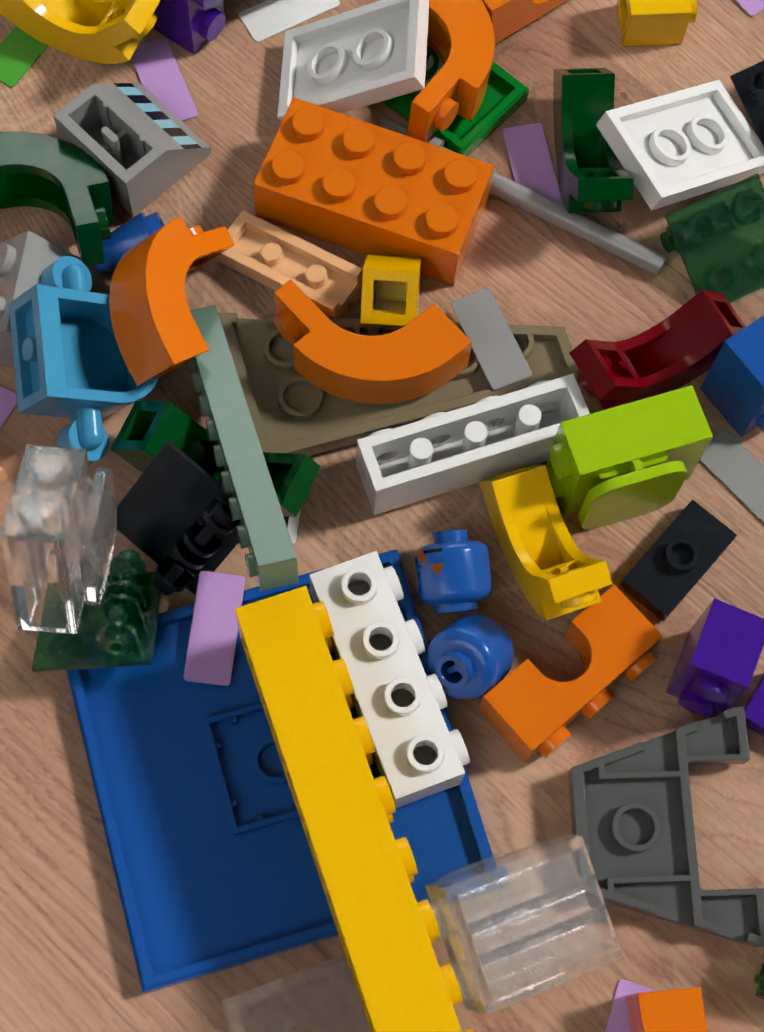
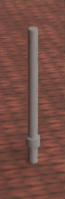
M385 119L380 126L409 136L407 135V128L389 119ZM433 135L427 141L429 144L447 149L444 147V141ZM493 171L490 194L658 276L667 256L580 213H568L565 206Z

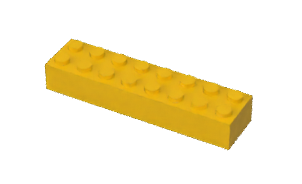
M303 586L235 608L241 643L370 1032H462L454 1010V1006L463 1002L461 990L451 964L447 963L439 966L432 944L436 943V938L440 937L439 928L428 899L417 902L410 883L415 882L414 875L418 874L415 859L407 838L402 837L395 840L390 823L394 822L392 814L396 813L395 803L385 776L374 779L369 765L373 764L371 753L375 752L373 740L365 718L363 716L355 719L352 718L349 708L353 707L351 694H354V688L344 659L340 658L332 661L330 653L334 652L331 637L334 636V631L324 602L320 601L313 604L307 586ZM469 1029V1030L464 1031V1032H474V1030H473V1029Z

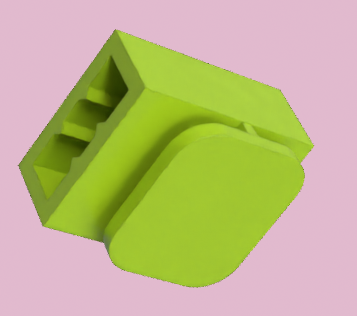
M691 385L560 422L553 445L549 447L546 468L555 498H558L563 514L567 515L580 511L578 519L583 529H594L653 512L672 502L684 481L690 478L713 439V435L694 388Z

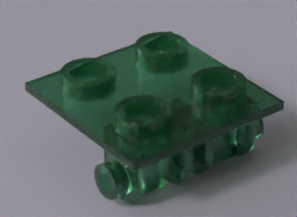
M758 173L665 215L668 225L666 231L660 234L662 246L668 253L673 251L680 253L696 294L701 290L722 293L729 303H732L764 288V188Z
M130 549L120 551L111 560V575L49 579L32 663L33 672L152 665L161 592L154 585L155 572H147L145 563L138 552Z

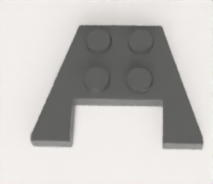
M733 707L719 715L697 723H690L652 740L636 743L572 767L568 771L577 894L755 948L764 947V888L702 890L700 888L688 766L745 764L750 760L744 707Z

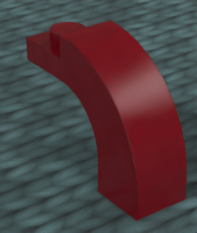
M701 290L669 317L641 334L617 342L585 339L569 354L578 367L576 374L580 384L590 395L596 397L604 410L673 391L708 371L724 341L746 326L724 294Z

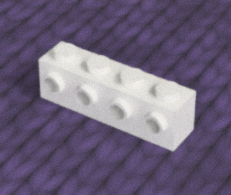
M574 374L553 380H542L518 391L501 396L486 397L469 406L449 412L434 413L420 421L394 429H382L367 437L358 439L356 467L373 514L376 515L478 483L480 480L526 465L545 462L548 460L549 447L553 445L560 422L590 414Z
M377 551L309 574L311 596L314 603L323 601L326 606L334 631V636L331 637L335 659L343 658L346 663L354 688V694H351L353 706L357 716L365 718L375 748L372 756L380 776L384 775L387 780L395 807H402L460 785L465 775L463 766L470 763L468 751L458 729L448 731L440 711L447 707L446 697L437 675L434 673L426 676L418 656L425 653L424 642L414 619L404 621L397 601L404 599V595L393 566L383 568Z

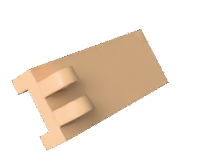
M242 210L228 229L235 245L215 257L217 262L275 291L291 279L327 317L345 318L349 313L348 305H354L361 296L359 288L362 286V268Z

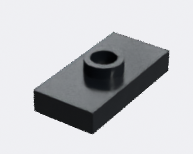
M692 500L623 578L619 586L664 622L733 542L737 534Z

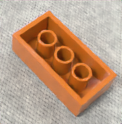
M293 97L253 183L256 217L366 256L367 254L421 257L420 275L454 286L489 199L494 165Z

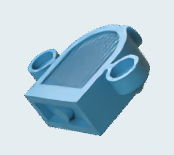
M62 256L44 269L41 277L42 285H34L8 304L18 413L68 417L71 423L64 426L58 434L57 445L59 452L69 464L76 467H85L103 458L108 451L109 438L102 425V418L108 417L145 397L154 388L160 377L142 385H136L114 336L110 316L109 294L90 292L92 277L87 266L76 257Z

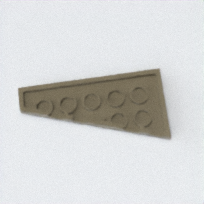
M218 312L263 452L307 454L310 456L355 444L358 439L367 437L382 429H394L420 421L434 413L449 412L472 405L486 397L501 396L518 391L542 380H553L574 374L579 384L576 374L578 367L569 354L573 349L565 327L509 325L532 371L531 377L501 389L493 390L471 347L468 367L449 382L427 395L392 404L358 403L339 398L321 390L294 369L293 344L289 343L276 328L273 321L275 315H267V319L238 318L237 313ZM328 317L337 326L359 335H383L404 327L360 323L361 318ZM453 322L464 333L460 323Z

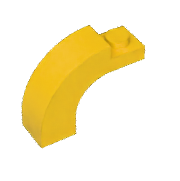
M0 0V14L36 40L49 45V47L89 62L118 64L130 61L143 37L153 28L157 21V15L154 11L161 0Z
M530 464L479 481L488 513L504 556L521 591L538 615L545 620H549L602 602L598 589L613 584L605 560L584 555L573 541L561 516L546 465Z

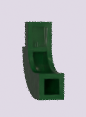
M606 68L554 69V143L559 187L568 213L621 212L622 201L633 200L634 178L621 167L618 158L596 126L605 111L614 109L615 73Z
M0 132V209L30 206L56 213L70 226L81 261L87 267L104 264L102 240L111 239L109 224H114L115 222L109 181L100 165L82 149L55 137L30 132Z
M136 401L110 448L113 452L143 473L170 440L222 484L220 472L225 471L224 466L217 468L213 452V446L217 445L216 441H209L207 429L191 419L170 401ZM263 452L283 516L297 517L302 505L309 497L310 488L321 466L307 454Z

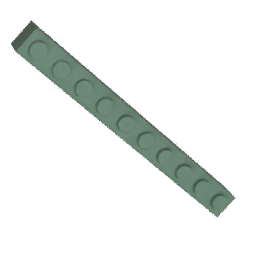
M216 305L192 309L190 312L210 350L188 362L187 367L188 370L195 369V372H191L195 393L202 392V395L198 396L202 417L209 416L210 419L205 421L209 441H216L217 445L213 446L217 468L224 466L225 471L220 472L225 494L232 493L233 498L228 499L232 520H240L241 525L236 526L241 549L248 547L249 554H245L249 577H257L260 591L299 583L295 550Z

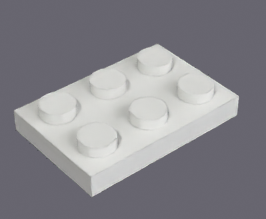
M380 0L285 31L277 118L282 122L293 97L338 113H344L425 89L429 0Z
M720 80L605 111L596 124L625 171L634 178L636 188L651 211L764 174V147Z

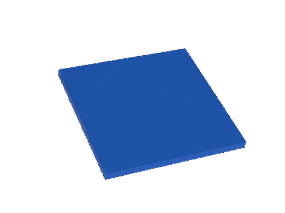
M398 550L380 553L378 555L383 568L393 566L399 578L404 599L397 601L404 621L414 619L421 633L425 653L418 656L426 676L430 675L426 662L428 646ZM318 571L299 575V583L264 591H260V587L244 590L242 606L303 586H307L310 598L314 604L310 593L309 574ZM195 604L59 640L144 994L339 936L241 643L239 629L230 685L220 686L189 682L183 678ZM331 652L330 655H331L332 661H334V660H336V659H335L334 653ZM354 706L349 708L352 718H358ZM447 707L441 709L440 711L448 731L454 730ZM373 758V764L369 765L375 779L381 776ZM465 765L463 766L465 775L460 785L396 808V813L392 814L394 822L390 823L394 838L395 840L402 837L407 838L417 866L418 874L414 875L415 882L410 883L416 901L420 902L428 899L431 908L502 886Z

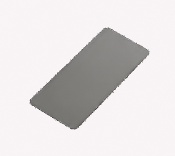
M489 288L451 302L452 309L465 335L472 342L471 347L493 390L501 389L532 376V371Z
M723 429L711 440L700 461L764 523V465L728 430Z

